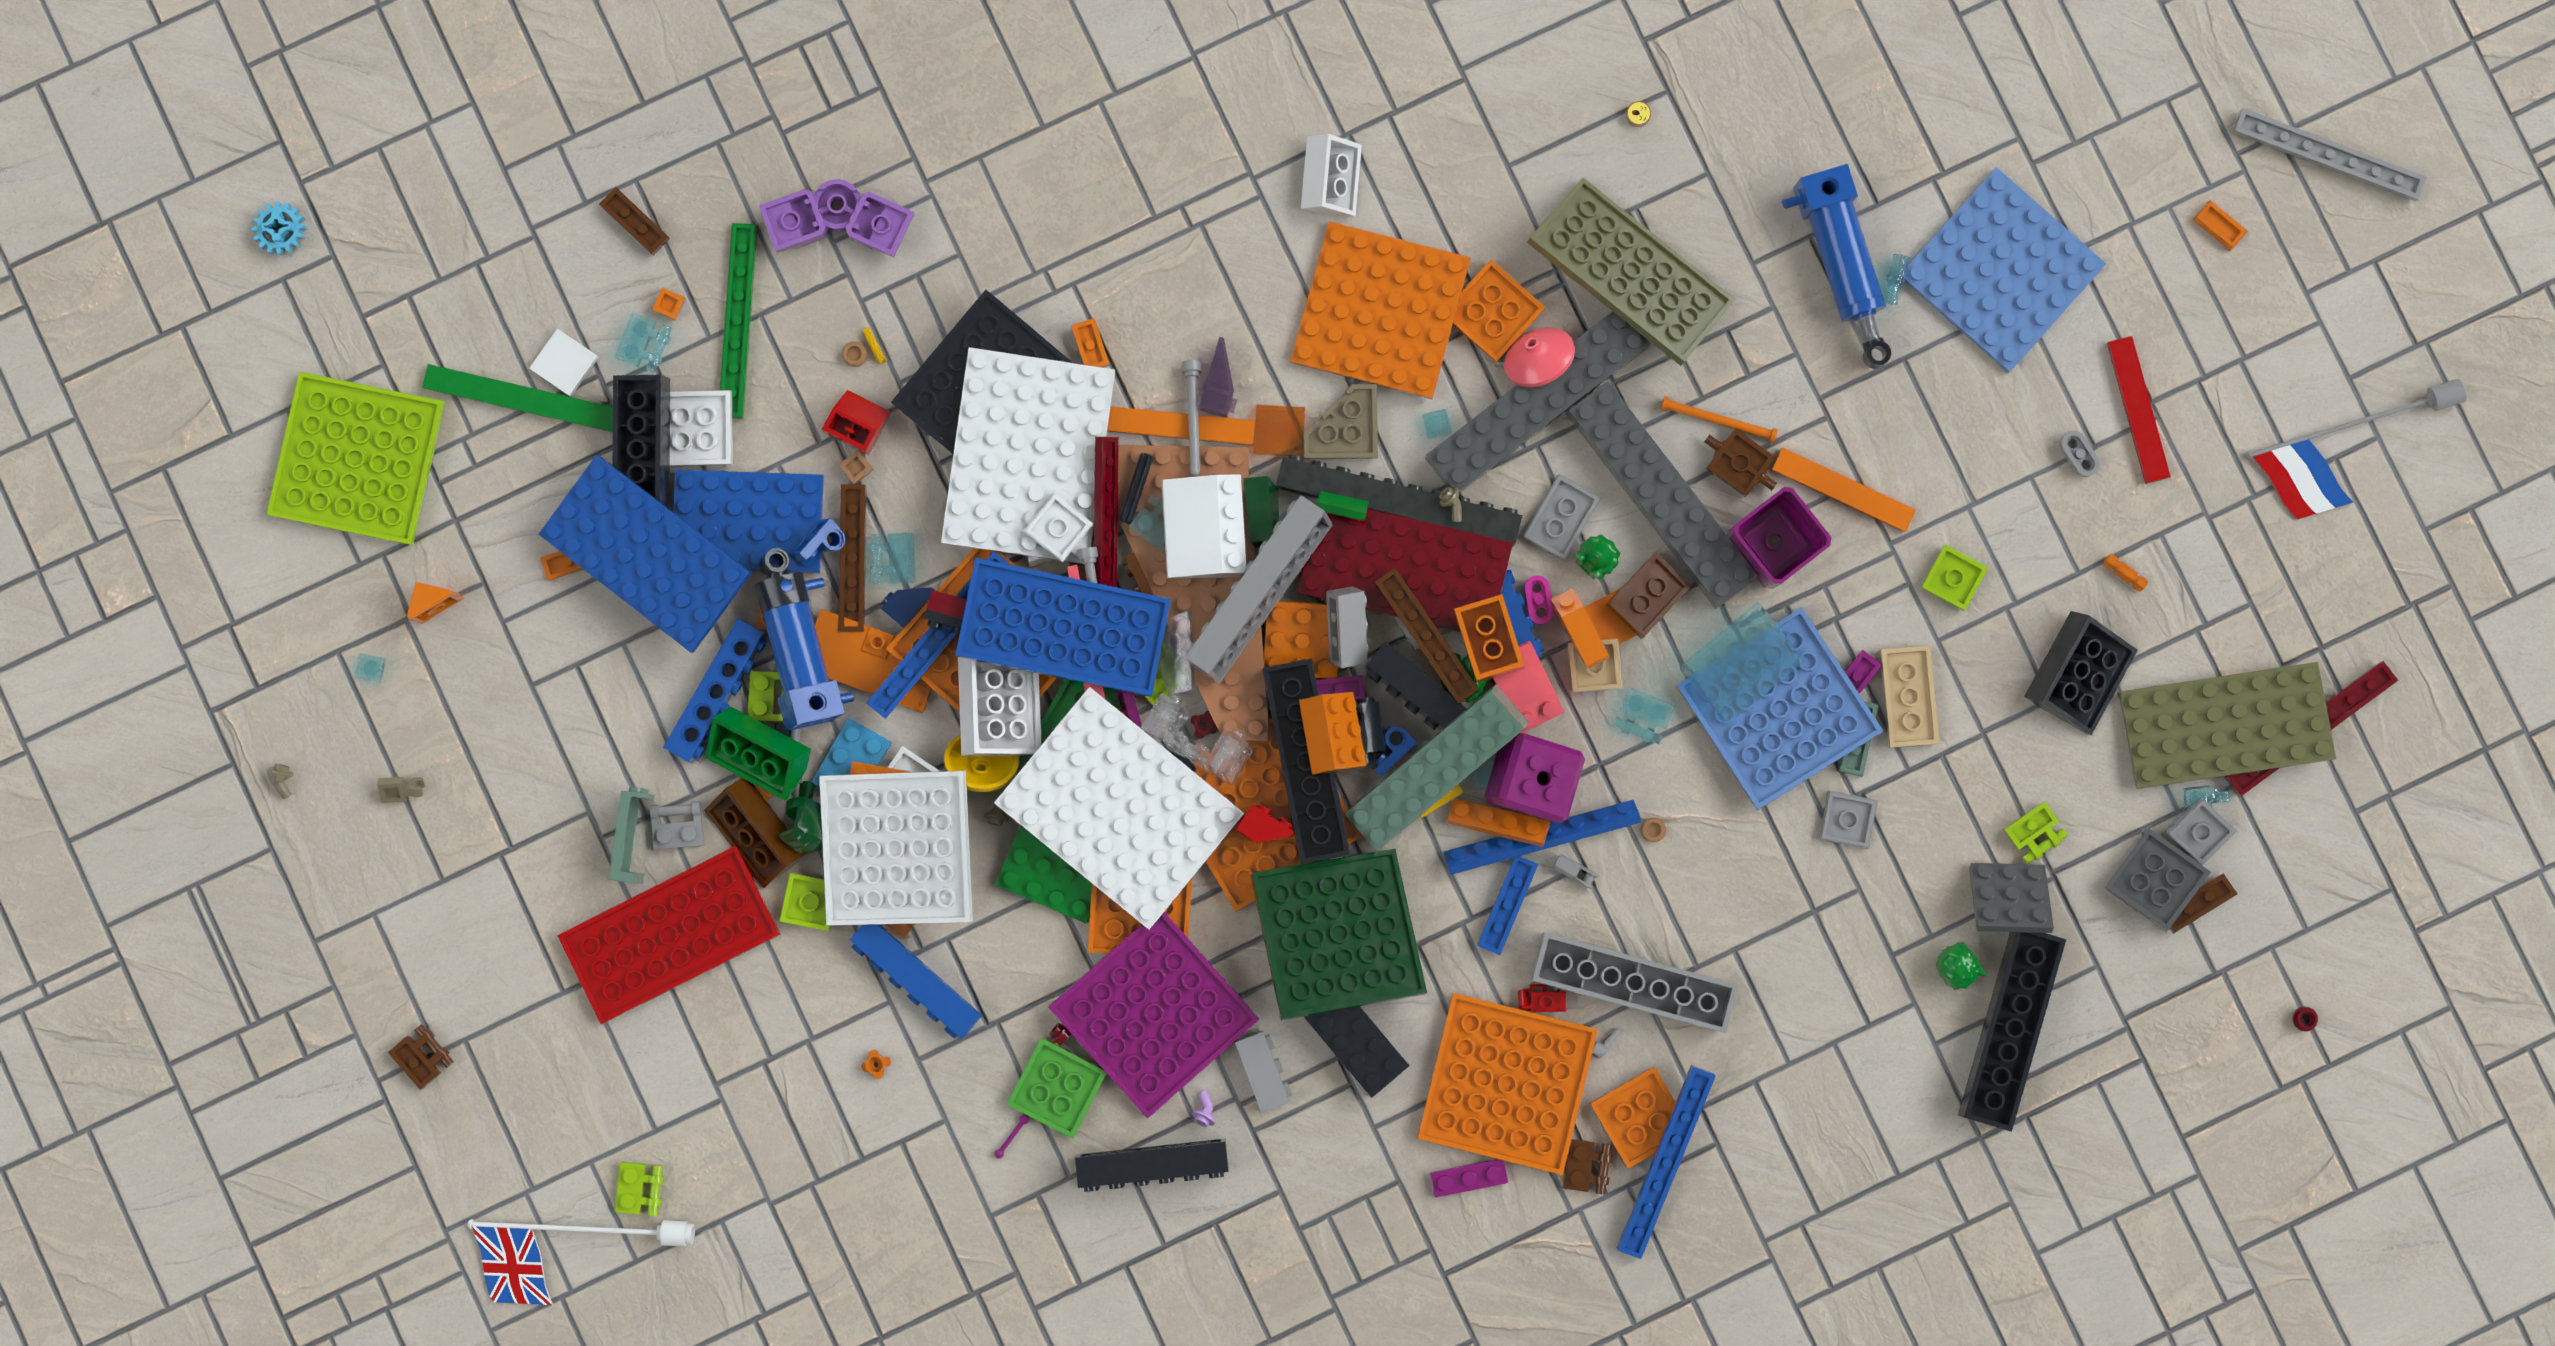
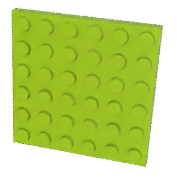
M299 371L266 515L413 546L446 402Z

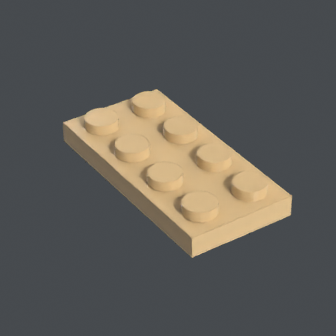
M1931 646L1881 649L1880 661L1882 664L1881 671L1889 748L1940 744Z

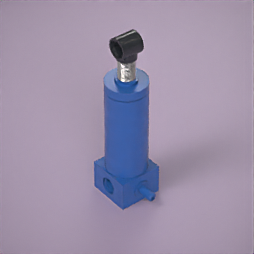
M1844 164L1801 177L1793 187L1795 196L1783 199L1782 205L1785 209L1798 205L1803 220L1809 218L1842 322L1857 321L1864 342L1862 344L1864 349L1863 361L1869 368L1877 369L1885 365L1890 360L1892 354L1889 345L1884 342L1883 337H1880L1874 317L1878 311L1886 308V304L1853 201L1858 197L1849 166ZM1873 349L1881 351L1882 360L1878 361L1872 357Z

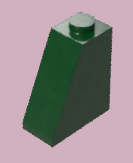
M1268 476L1244 478L1251 543L1258 549L1264 541L1271 538L1273 529L1279 521L1278 488Z

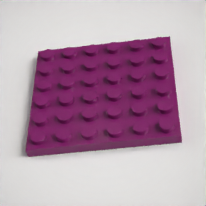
M1165 911L1150 929L1146 928L1143 924L1139 925L1048 1006L1147 1119L1259 1020V1017Z

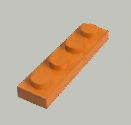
M1454 798L1447 818V823L1540 847L1544 846L1550 827V821Z

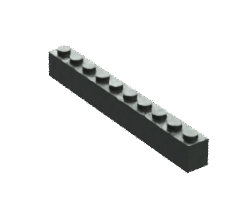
M1289 454L1288 458H1282L1276 483L1278 489L1317 499L1319 498L1320 491L1369 501L1367 507L1369 509L1512 542L1513 547L1516 544L1523 516L1517 514L1518 510L1504 507L1503 510L1494 508V504L1480 501L1478 505L1470 503V498L1459 496L1462 506V521L1452 522V506L1441 507L1439 504L1441 500L1439 497L1443 491L1432 490L1429 493L1422 491L1421 486L1408 484V487L1398 485L1399 481L1390 478H1384V481L1374 479L1375 475L1360 472V475L1350 473V469L1336 466V469L1327 468V464L1321 461L1313 460L1312 464L1303 462V458Z

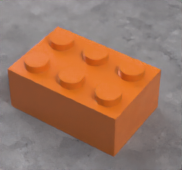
M1502 594L1454 609L1476 683L1524 669L1525 665Z
M1353 692L1324 694L1299 700L1312 774L1345 771L1366 766L1361 728Z

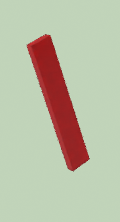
M2129 336L2107 343L2144 482L2148 484L2168 479L2171 475L2133 337Z

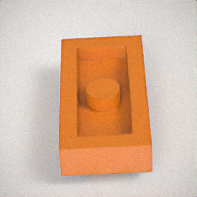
M1095 318L1071 325L1083 364L1101 368L1110 366Z

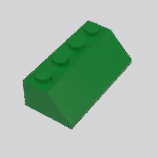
M729 707L713 717L705 758L786 801L807 770L811 748L743 712Z

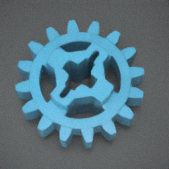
M276 201L275 207L267 203V210L265 212L261 209L258 210V213L261 215L260 218L253 217L252 219L257 223V226L251 227V230L258 233L253 239L260 242V248L263 250L267 248V252L272 255L277 251V254L283 256L284 250L292 254V247L294 245L298 248L301 247L298 242L299 239H306L301 234L302 231L308 230L307 226L301 224L306 219L304 216L298 215L300 211L296 207L292 208V205L287 202L282 206L279 201ZM285 214L290 215L293 222L287 221ZM265 235L272 236L274 243L269 242Z

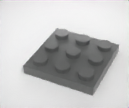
M2148 828L2104 888L2167 932L2210 875L2211 871Z
M1970 864L1969 872L1977 931L2052 933L2054 926L2045 865Z

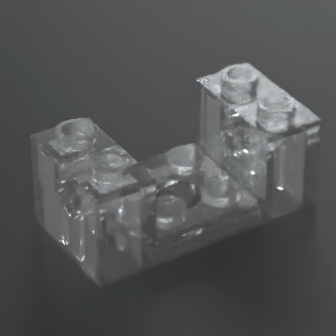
M1161 693L1142 724V730L1164 748L1188 758L1192 764L1233 786L1252 754L1249 741L1245 739L1246 735L1236 729H1233L1231 732L1225 728L1211 753H1209L1210 750L1200 743H1196V745L1188 742L1189 738L1180 733L1189 719L1185 710L1186 707L1182 705L1183 701L1172 694L1167 697Z

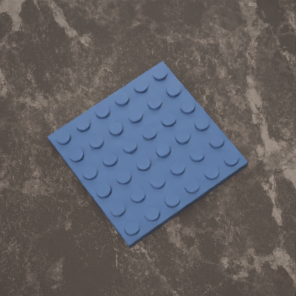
M1996 167L1898 277L2009 373L2102 270L2106 263Z
M1802 607L1676 686L1757 811L1883 732V729Z

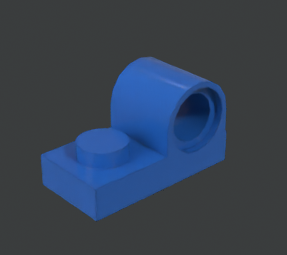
M831 518L819 520L791 552L790 556L796 562L809 561L817 554L818 550L820 552L840 550L845 544V535ZM828 534L832 539L831 545H829L827 542Z
M1389 726L1384 730L1386 747L1390 751L1387 754L1382 752L1374 760L1375 765L1372 769L1379 776L1384 775L1417 743L1401 727ZM1393 731H1398L1401 735V740L1399 743L1392 745L1389 741V735Z

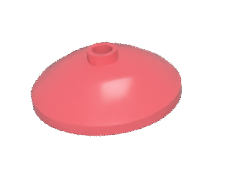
M1544 327L1529 331L1518 338L1508 350L1504 360V370L1510 381L1518 386L1538 387L1548 384L1560 377L1571 365L1575 355L1574 342L1568 333L1559 328Z

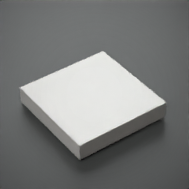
M557 328L529 369L571 397L599 357Z
M1054 493L1023 532L1062 563L1092 527L1093 523Z

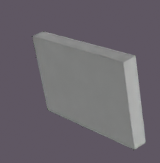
M1558 474L1522 538L1565 562L1601 497Z

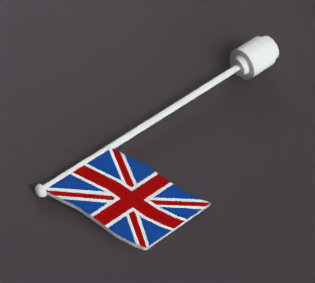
M470 1219L467 1223L468 1227L473 1229L478 1242L485 1283L489 1295L495 1303L554 1305L546 1288L541 1252L533 1229L656 1235L657 1240H660L663 1246L686 1247L687 1244H693L695 1237L694 1224H689L688 1221L663 1220L662 1225H658L657 1230L474 1222L473 1219Z

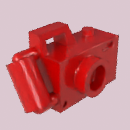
M1529 984V989H1521L1517 992L1519 1009L1530 1010V1012H1566V992L1560 991V989H1555V992H1548L1545 984ZM1533 987H1542V992H1533ZM1528 994H1530V1005H1528Z

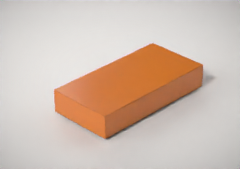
M2211 200L2205 204L2193 219L2194 222L2229 251L2248 232Z

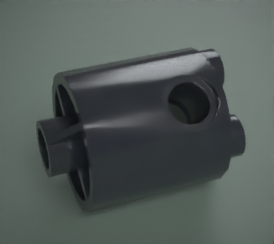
M1372 697L1357 699L1356 710L1362 715L1359 725L1366 764L1374 763L1373 754L1387 751L1379 702H1375Z

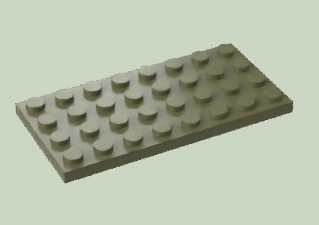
M1585 178L1578 182L1527 241L1529 245L1680 366L1735 301L1732 296Z
M2318 662L2119 692L2136 789L2336 759Z

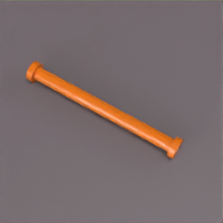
M1664 396L1660 408L1662 411L1667 409L1728 428H1736L1739 431L1769 439L1768 442L1774 443L1778 431L1775 428H1772V430L1671 401L1667 396Z

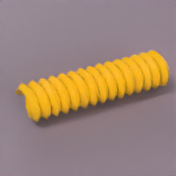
M867 327L863 330L862 334L865 336L864 338H866L865 340H867L871 351H873L872 353H874L873 355H875L878 364H883L887 362L886 357L883 355L884 353H882L883 351H881L870 327Z

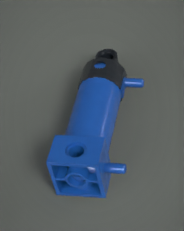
M773 548L764 554L759 562L760 569L767 579L756 583L754 586L761 613L764 616L783 690V695L777 699L785 731L787 732L834 721L845 714L843 704L853 702L855 698L852 692L840 694L837 681H829L809 605L811 600L808 590L824 587V579L818 578L805 581L803 573L789 574L787 569L789 557L787 553L780 548ZM770 557L778 560L779 568L771 566L769 562Z

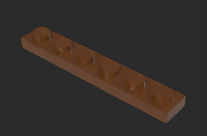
M841 484L840 529L845 535V544L840 549L839 632H864L867 485ZM844 617L859 622V627H844Z
M1394 568L1375 581L1457 703L1461 704L1480 691L1397 569Z

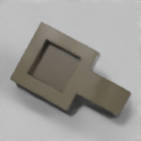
M404 777L378 778L377 787L382 803L407 802L408 796H423L422 788L425 787L424 779L421 777L413 778L408 782L404 781Z

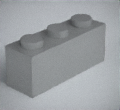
M1355 587L1326 591L1330 663L1340 668L1367 664L1369 646L1366 637L1368 623L1365 617L1367 599L1364 591Z
M1261 1031L1235 1041L1261 1113L1289 1103L1288 1097L1292 1093L1288 1082L1282 1083L1279 1073L1283 1072L1279 1058L1273 1059L1270 1050L1274 1049V1045L1270 1035L1265 1036L1264 1032Z

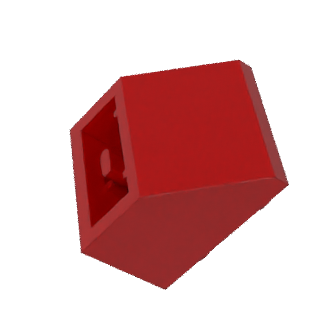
M847 390L832 408L822 430L825 434L869 456L892 412Z
M1261 803L1257 807L1252 804L1236 828L1238 832L1256 844L1290 838L1294 834V831L1291 830L1293 826L1282 817L1277 821L1270 816L1272 811Z

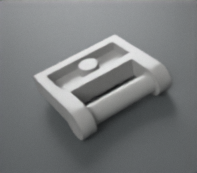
M693 801L692 804L664 807L650 805L653 850L704 846L702 806L700 801ZM693 814L694 821L661 824L660 817Z

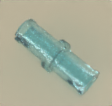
M1893 254L1890 273L1886 275L1887 285L1883 298L1885 303L1888 302L1890 305H1898L1901 286L1905 284L1904 274L1909 257L1906 255L1903 257L1902 254Z

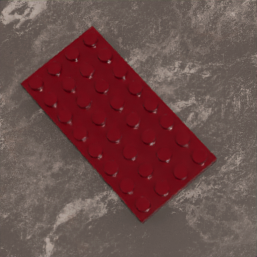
M1367 508L1365 520L1363 521L1326 513L1333 525L1305 563L1298 588V594L1327 600L1326 591L1355 587L1364 591L1367 599L1365 610L1399 618L1375 583L1379 578L1396 568L1434 625L1460 632L1454 609L1501 595L1513 543Z

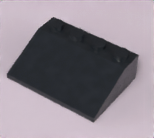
M2070 611L2024 697L2041 709L2092 736L2138 650L2090 615Z

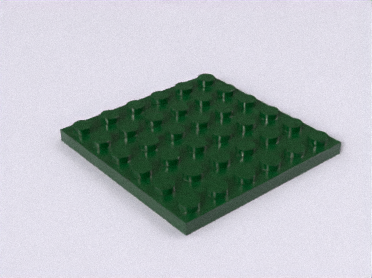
M1396 849L1251 873L1250 876L1281 1021L1427 994Z

